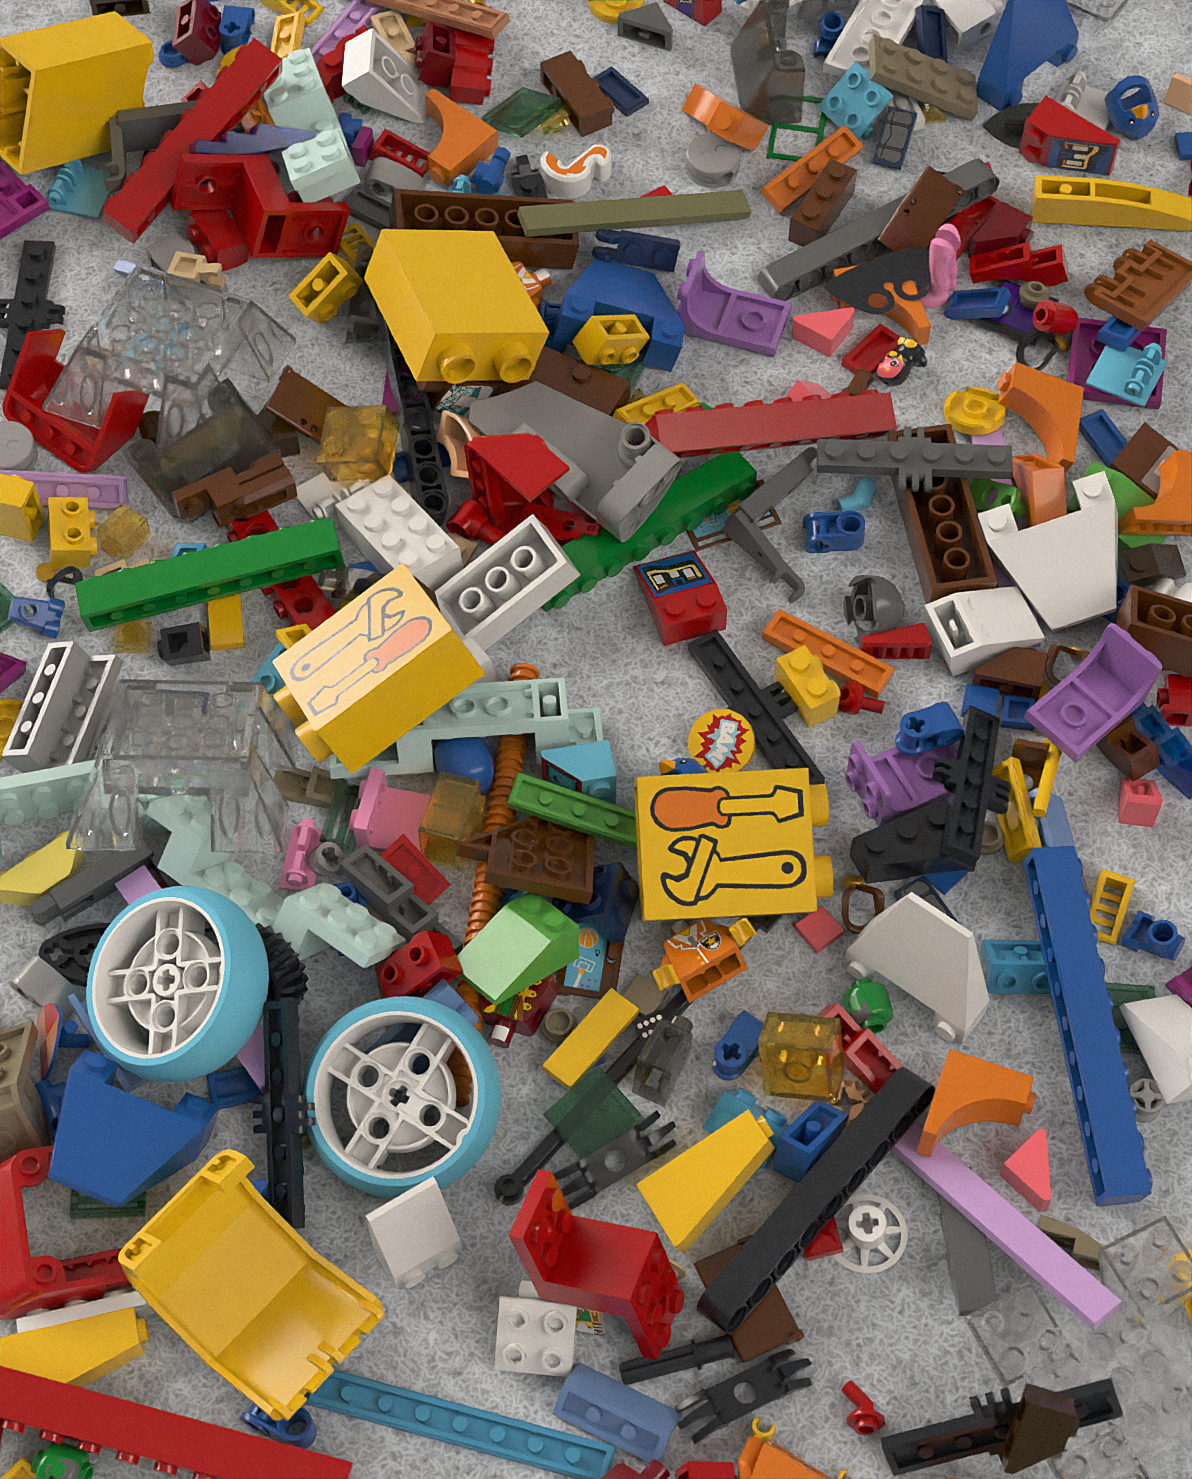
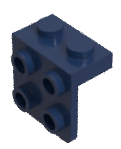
M619 861L593 867V891L589 904L568 902L553 897L551 904L576 924L595 920L610 942L618 943L623 942L640 891L637 882Z

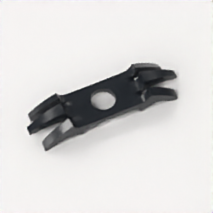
M656 1110L610 1142L571 1165L553 1173L556 1181L579 1170L582 1173L561 1188L564 1197L586 1186L590 1187L589 1190L567 1203L570 1211L594 1198L602 1190L644 1164L660 1157L675 1147L676 1142L672 1139L652 1151L648 1150V1147L653 1146L676 1127L674 1121L641 1137L639 1133L646 1130L661 1117ZM613 1149L621 1151L625 1157L623 1168L616 1172L609 1170L605 1165V1156Z
M791 1348L770 1355L763 1362L710 1388L701 1389L677 1404L675 1409L677 1413H681L704 1400H708V1402L680 1420L677 1425L681 1430L698 1421L716 1415L715 1419L691 1437L695 1445L715 1431L727 1427L731 1422L775 1400L779 1401L793 1392L811 1386L810 1378L792 1380L783 1387L780 1382L809 1367L812 1363L809 1358L799 1359L780 1365L773 1371V1366L788 1360L796 1353ZM742 1382L751 1384L756 1390L755 1400L751 1403L738 1401L734 1395L736 1385Z

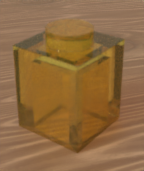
M123 503L97 528L102 550L110 557L114 558L118 555L126 561L151 536L147 518Z

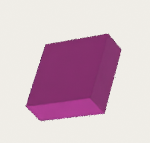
M363 126L351 146L355 166L364 168L369 159L371 148L374 145L372 128Z

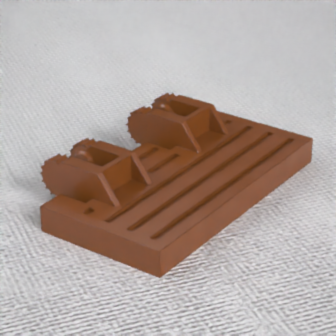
M1150 239L1144 245L1142 252L1136 251L1133 248L1126 249L1122 257L1116 258L1113 262L1116 272L1114 278H1108L1107 275L1100 274L1095 278L1093 284L1091 283L1085 287L1084 294L1086 299L1090 301L1089 303L1143 332L1192 284V262Z

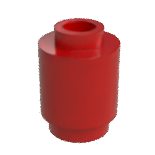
M1044 300L1036 306L1033 312V323L1039 331L1065 335L1076 328L1078 314L1068 304Z

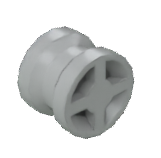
M1147 1078L1139 1079L1129 1089V1094L1136 1103L1135 1121L1148 1123L1156 1119L1165 1104L1156 1081ZM1137 1100H1140L1142 1103H1144V1107L1139 1102H1137Z

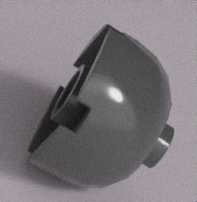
M859 575L854 577L848 585L853 586L851 596H845L844 616L847 625L854 621L858 636L854 637V639L861 641L862 636L896 629L905 612L904 602L896 586L880 576ZM856 620L871 621L872 630H863L856 624Z

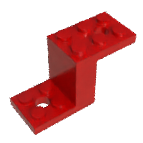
M181 154L170 199L173 210H231L251 258L325 257L329 252L337 255L350 213L347 202H289L268 155ZM212 179L206 185H200L204 180ZM318 227L312 233H307L310 229Z
M538 1169L508 1236L540 1299L625 1317L643 1358L657 1361L662 1348L666 1347L670 1341L671 1325L674 1317L681 1312L684 1305V1292L679 1285L675 1271L669 1262L666 1250L663 1248L657 1232L572 1215L553 1172Z

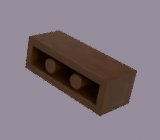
M571 50L540 62L541 83L581 137L612 125V114L615 112L612 100L604 96L597 80L589 76L582 60H577Z
M830 159L790 218L788 241L804 247L828 233L855 192L857 169Z

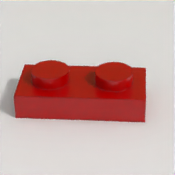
M402 834L380 855L414 884V894L429 906L451 886L447 879L405 834Z

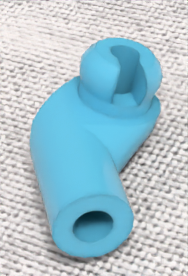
M869 477L859 478L853 495L837 499L839 511H857L868 508L877 491L875 481Z

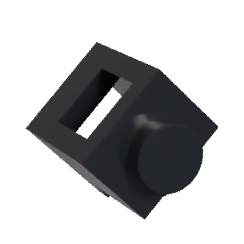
M199 622L160 629L161 640L157 641L158 653L161 660H164L168 665L175 666L211 660L208 631ZM188 643L189 650L180 652V647Z

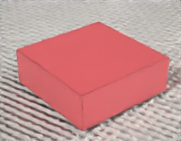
M823 906L817 908V912L810 913L796 923L794 927L796 932L816 954L842 937L845 931Z

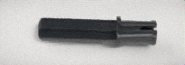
M724 1334L723 1336L695 1342L692 1339L689 1345L662 1351L657 1361L639 1357L621 1362L619 1364V1371L622 1382L625 1385L694 1367L702 1370L701 1365L735 1358L729 1334Z

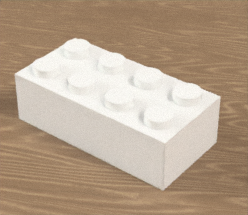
M389 474L335 505L341 530L384 577L403 563L413 577L415 576L432 591H436L464 569L459 546Z
M532 514L436 590L435 594L441 614L461 640L472 638L485 651L581 574L547 527Z

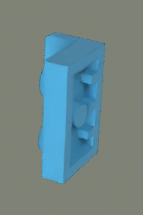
M982 940L980 952L988 969L986 982L988 993L1051 994L1040 940Z

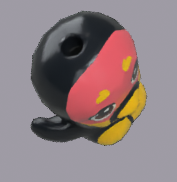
M901 336L898 339L897 347L886 355L877 368L880 380L888 386L901 385L908 378L912 367H926L927 358L925 350L915 340Z

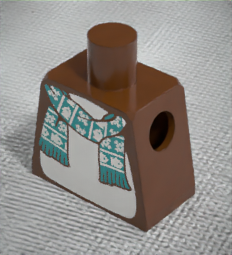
M498 380L465 381L458 384H451L446 381L417 382L418 390L427 392L433 411L442 414L443 410L467 418L470 415L471 402L490 398L499 386Z

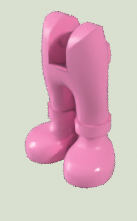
M952 224L942 225L936 232L935 239L931 241L929 251L931 285L928 294L921 298L924 308H937L946 304L950 299L949 291H954L956 288L958 274L956 251L960 247L961 241L958 230ZM921 285L916 287L918 293L921 291Z

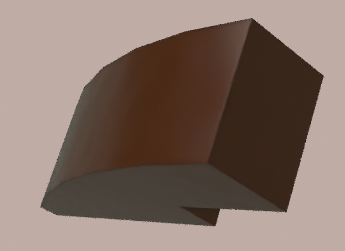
M1127 716L1095 744L1104 756L1133 782L1160 766L1158 745L1136 730L1135 720L1131 716Z

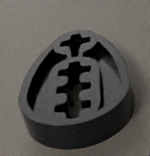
M95 923L63 931L41 944L39 957L70 983L87 988V978L91 962H87L83 955H89L91 949H96L102 935L111 923ZM55 948H60L64 955H58L57 960L52 961L48 954L54 953Z

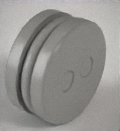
M715 133L700 135L693 139L687 147L686 173L693 182L707 188L724 187L732 183L739 174L740 148L737 144L729 142Z
M0 421V469L31 471L38 459V451L32 433L26 426L18 422Z

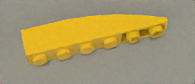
M1036 175L1031 195V216L1033 217L1032 222L1192 231V199L1158 188L1129 182L1098 178Z

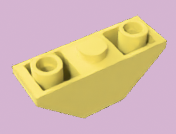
M76 825L69 831L59 833L52 842L40 850L30 852L16 866L0 872V903L31 906L33 902L48 894L51 889L78 874L86 846L78 826Z

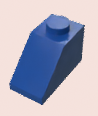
M817 1098L778 1136L773 1170L799 1183L840 1136L849 1115Z

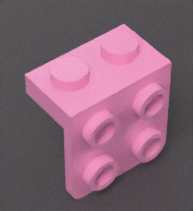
M371 768L368 779H362L359 787L358 798L361 800L359 809H353L350 817L349 828L354 830L356 847H362L366 844L372 850L382 852L402 834H405L419 851L425 855L439 807L438 798L432 795L387 787L385 771Z

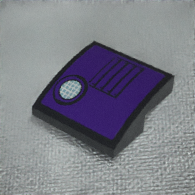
M1002 280L997 288L1007 287L1011 296L1001 317L980 318L978 324L1021 341L1025 334L1035 327L1033 323V312L1035 309H1029L1022 305L1019 296L1021 285L1008 280ZM1049 298V301L1059 302L1056 298ZM1037 336L1030 344L1035 346L1041 336Z

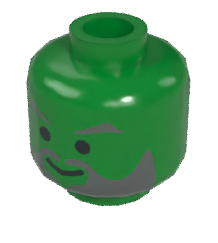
M860 979L853 982L852 988L843 995L842 1003L844 1010L861 1029L869 1028L873 1034L884 1031L888 1026L887 1024L893 1018V1008L888 990L882 984L873 983L871 979Z
M62 1442L61 1445L51 1443L45 1451L40 1449L32 1462L31 1472L35 1474V1479H92L94 1464L90 1463L89 1454L76 1449V1446Z

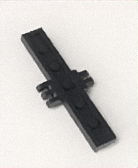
M24 240L14 299H0V328H9L0 373V389H8L27 332L50 329L51 324H64V317L62 315H65L66 308L63 305L54 304L53 301L47 300L56 250L54 241Z
M717 629L688 643V651L728 705L726 709L741 714L752 725L756 746L773 770L808 768L809 785L824 784L825 777L782 720L798 710V706L794 701L789 702L791 696L788 692H782L784 689L783 685L780 682H775L761 690Z
M970 705L963 716L962 727L964 735L959 740L957 758L950 760L937 758L934 763L932 777L935 781L944 784L945 790L951 792L941 853L973 867L980 858L986 811L988 809L997 814L1007 813L1011 785L1009 782L992 775L1000 718Z
M298 1001L264 1002L265 1095L252 1096L253 1104L262 1105V1110L252 1111L253 1118H262V1124L253 1126V1133L266 1134L268 1203L293 1229L305 1228L302 1137L303 1133H306V1126L316 1125L315 1117H306L305 1111L315 1110V1102H305V1095H302L300 1087L301 1056L299 1051Z
M1112 1378L1057 1391L1073 1396L1075 1411L1080 1415L1079 1428L1124 1417ZM1009 1387L1000 1389L1002 1401L997 1402L993 1391L985 1393L987 1405H981L978 1395L969 1397L973 1414L882 1437V1450L893 1476L989 1452L990 1456L999 1455L1003 1465L1001 1451L1019 1402L1014 1403Z

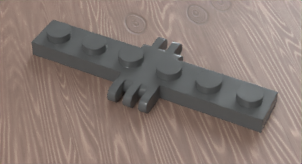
M904 426V437L898 436L897 442L818 439L817 473L898 475V491L901 492L906 490V481H911V492H918L919 482H924V492L931 493L932 477L1011 479L1013 474L1011 445L931 443V438L924 437V427H917L916 437H911V427Z

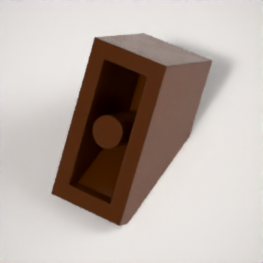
M1013 647L977 667L972 685L999 689V695L1036 698V702H1038L1047 653L1039 652L1033 648Z

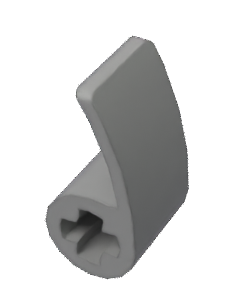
M378 157L373 159L364 181V189L373 195L386 197L391 188L423 190L426 181L411 169L390 159Z
M33 955L9 981L12 989L29 1002L33 1003L36 1001L41 1007L49 1003L59 1006L63 1014L62 1023L74 1012L68 996L74 993L80 1003L85 999L67 979L36 955Z

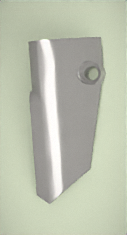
M537 381L498 396L472 401L470 404L469 422L485 436L517 433L539 435L546 442L548 448L565 462L570 469L548 488L567 503L574 502L621 542L627 541L650 516L668 491L683 464L679 457L650 435L646 425L640 422L629 424L622 422ZM636 438L644 440V442L638 446H632L629 444L631 440Z

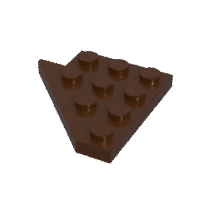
M530 816L459 842L456 856L486 862L484 883L491 884L498 888L526 891L533 895L560 898L568 902L590 903L593 891L595 836Z

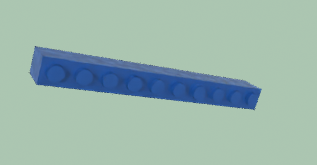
M1075 846L1034 848L1024 859L1023 865L1043 959L1046 964V973L1096 1207L1140 1202L1151 1194L1152 1175L1145 1166L1143 1157L1144 1139L1137 1130L1135 1121L1136 1103L1129 1094L1127 1085L1128 1067L1121 1058L1119 1049L1121 1036L1119 1029L1114 1026L1111 1013L1113 1000L1111 994L1106 990L1104 981L1105 964L1103 959L1099 958L1096 945L1098 933L1096 926L1091 923L1089 914L1090 897L1088 892L1084 891L1081 878L1083 865L1080 858H1077Z

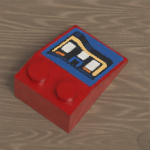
M1045 96L1025 121L1019 153L1028 162L1038 163L1045 167L1110 175L1121 140Z
M695 550L633 566L663 646L700 637L715 629L718 631L726 630V605L717 583Z

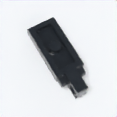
M527 155L516 156L517 172L512 173V186L515 196L548 198L538 168L531 169Z

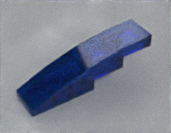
M257 123L250 128L249 134L227 131L220 136V142L197 139L189 145V154L267 155L287 150L295 143H304L316 137V131Z
M1143 702L1129 716L1134 718L1136 730L1158 745L1160 766L1156 769L1168 782L1190 800L1192 799V745L1178 727L1170 728L1153 704L1147 707Z

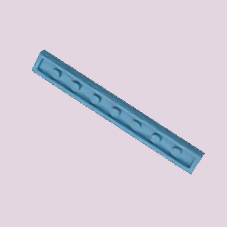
M335 1370L313 1394L308 1393L306 1405L574 1479L602 1478L611 1470L616 1446L338 1370Z

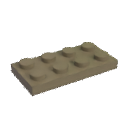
M873 35L869 42L870 81L973 121L978 114L976 76L966 69H959L949 65L941 59H935L922 54L916 49H910L897 44L889 38Z

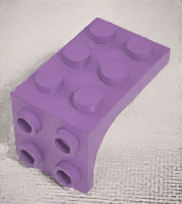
M699 250L696 258L690 259L686 271L687 281H681L677 294V299L681 300L677 313L685 325L684 334L774 357L788 321L792 303L733 289L719 283L707 271L705 265L706 252Z
M1111 623L1105 628L1099 642L1085 660L1030 707L1024 718L1070 759L1076 762L1146 700L1162 670V664L1153 653L1137 643L1127 631Z
M856 741L851 744L845 780L852 792L856 791L860 796L862 808L869 819L873 818L879 827L943 798H949L951 792L945 790L944 784L935 781L932 777L934 763L937 758L956 759L958 750L952 744L947 747H939L920 753L917 756H907L894 747L880 754L869 756L861 742Z

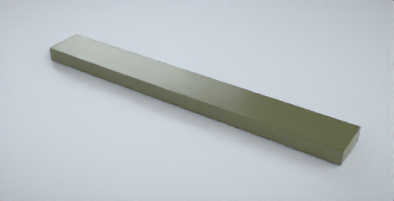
M743 190L522 206L519 207L517 215L525 237L593 232L599 229L618 230L742 220L750 218L752 211Z

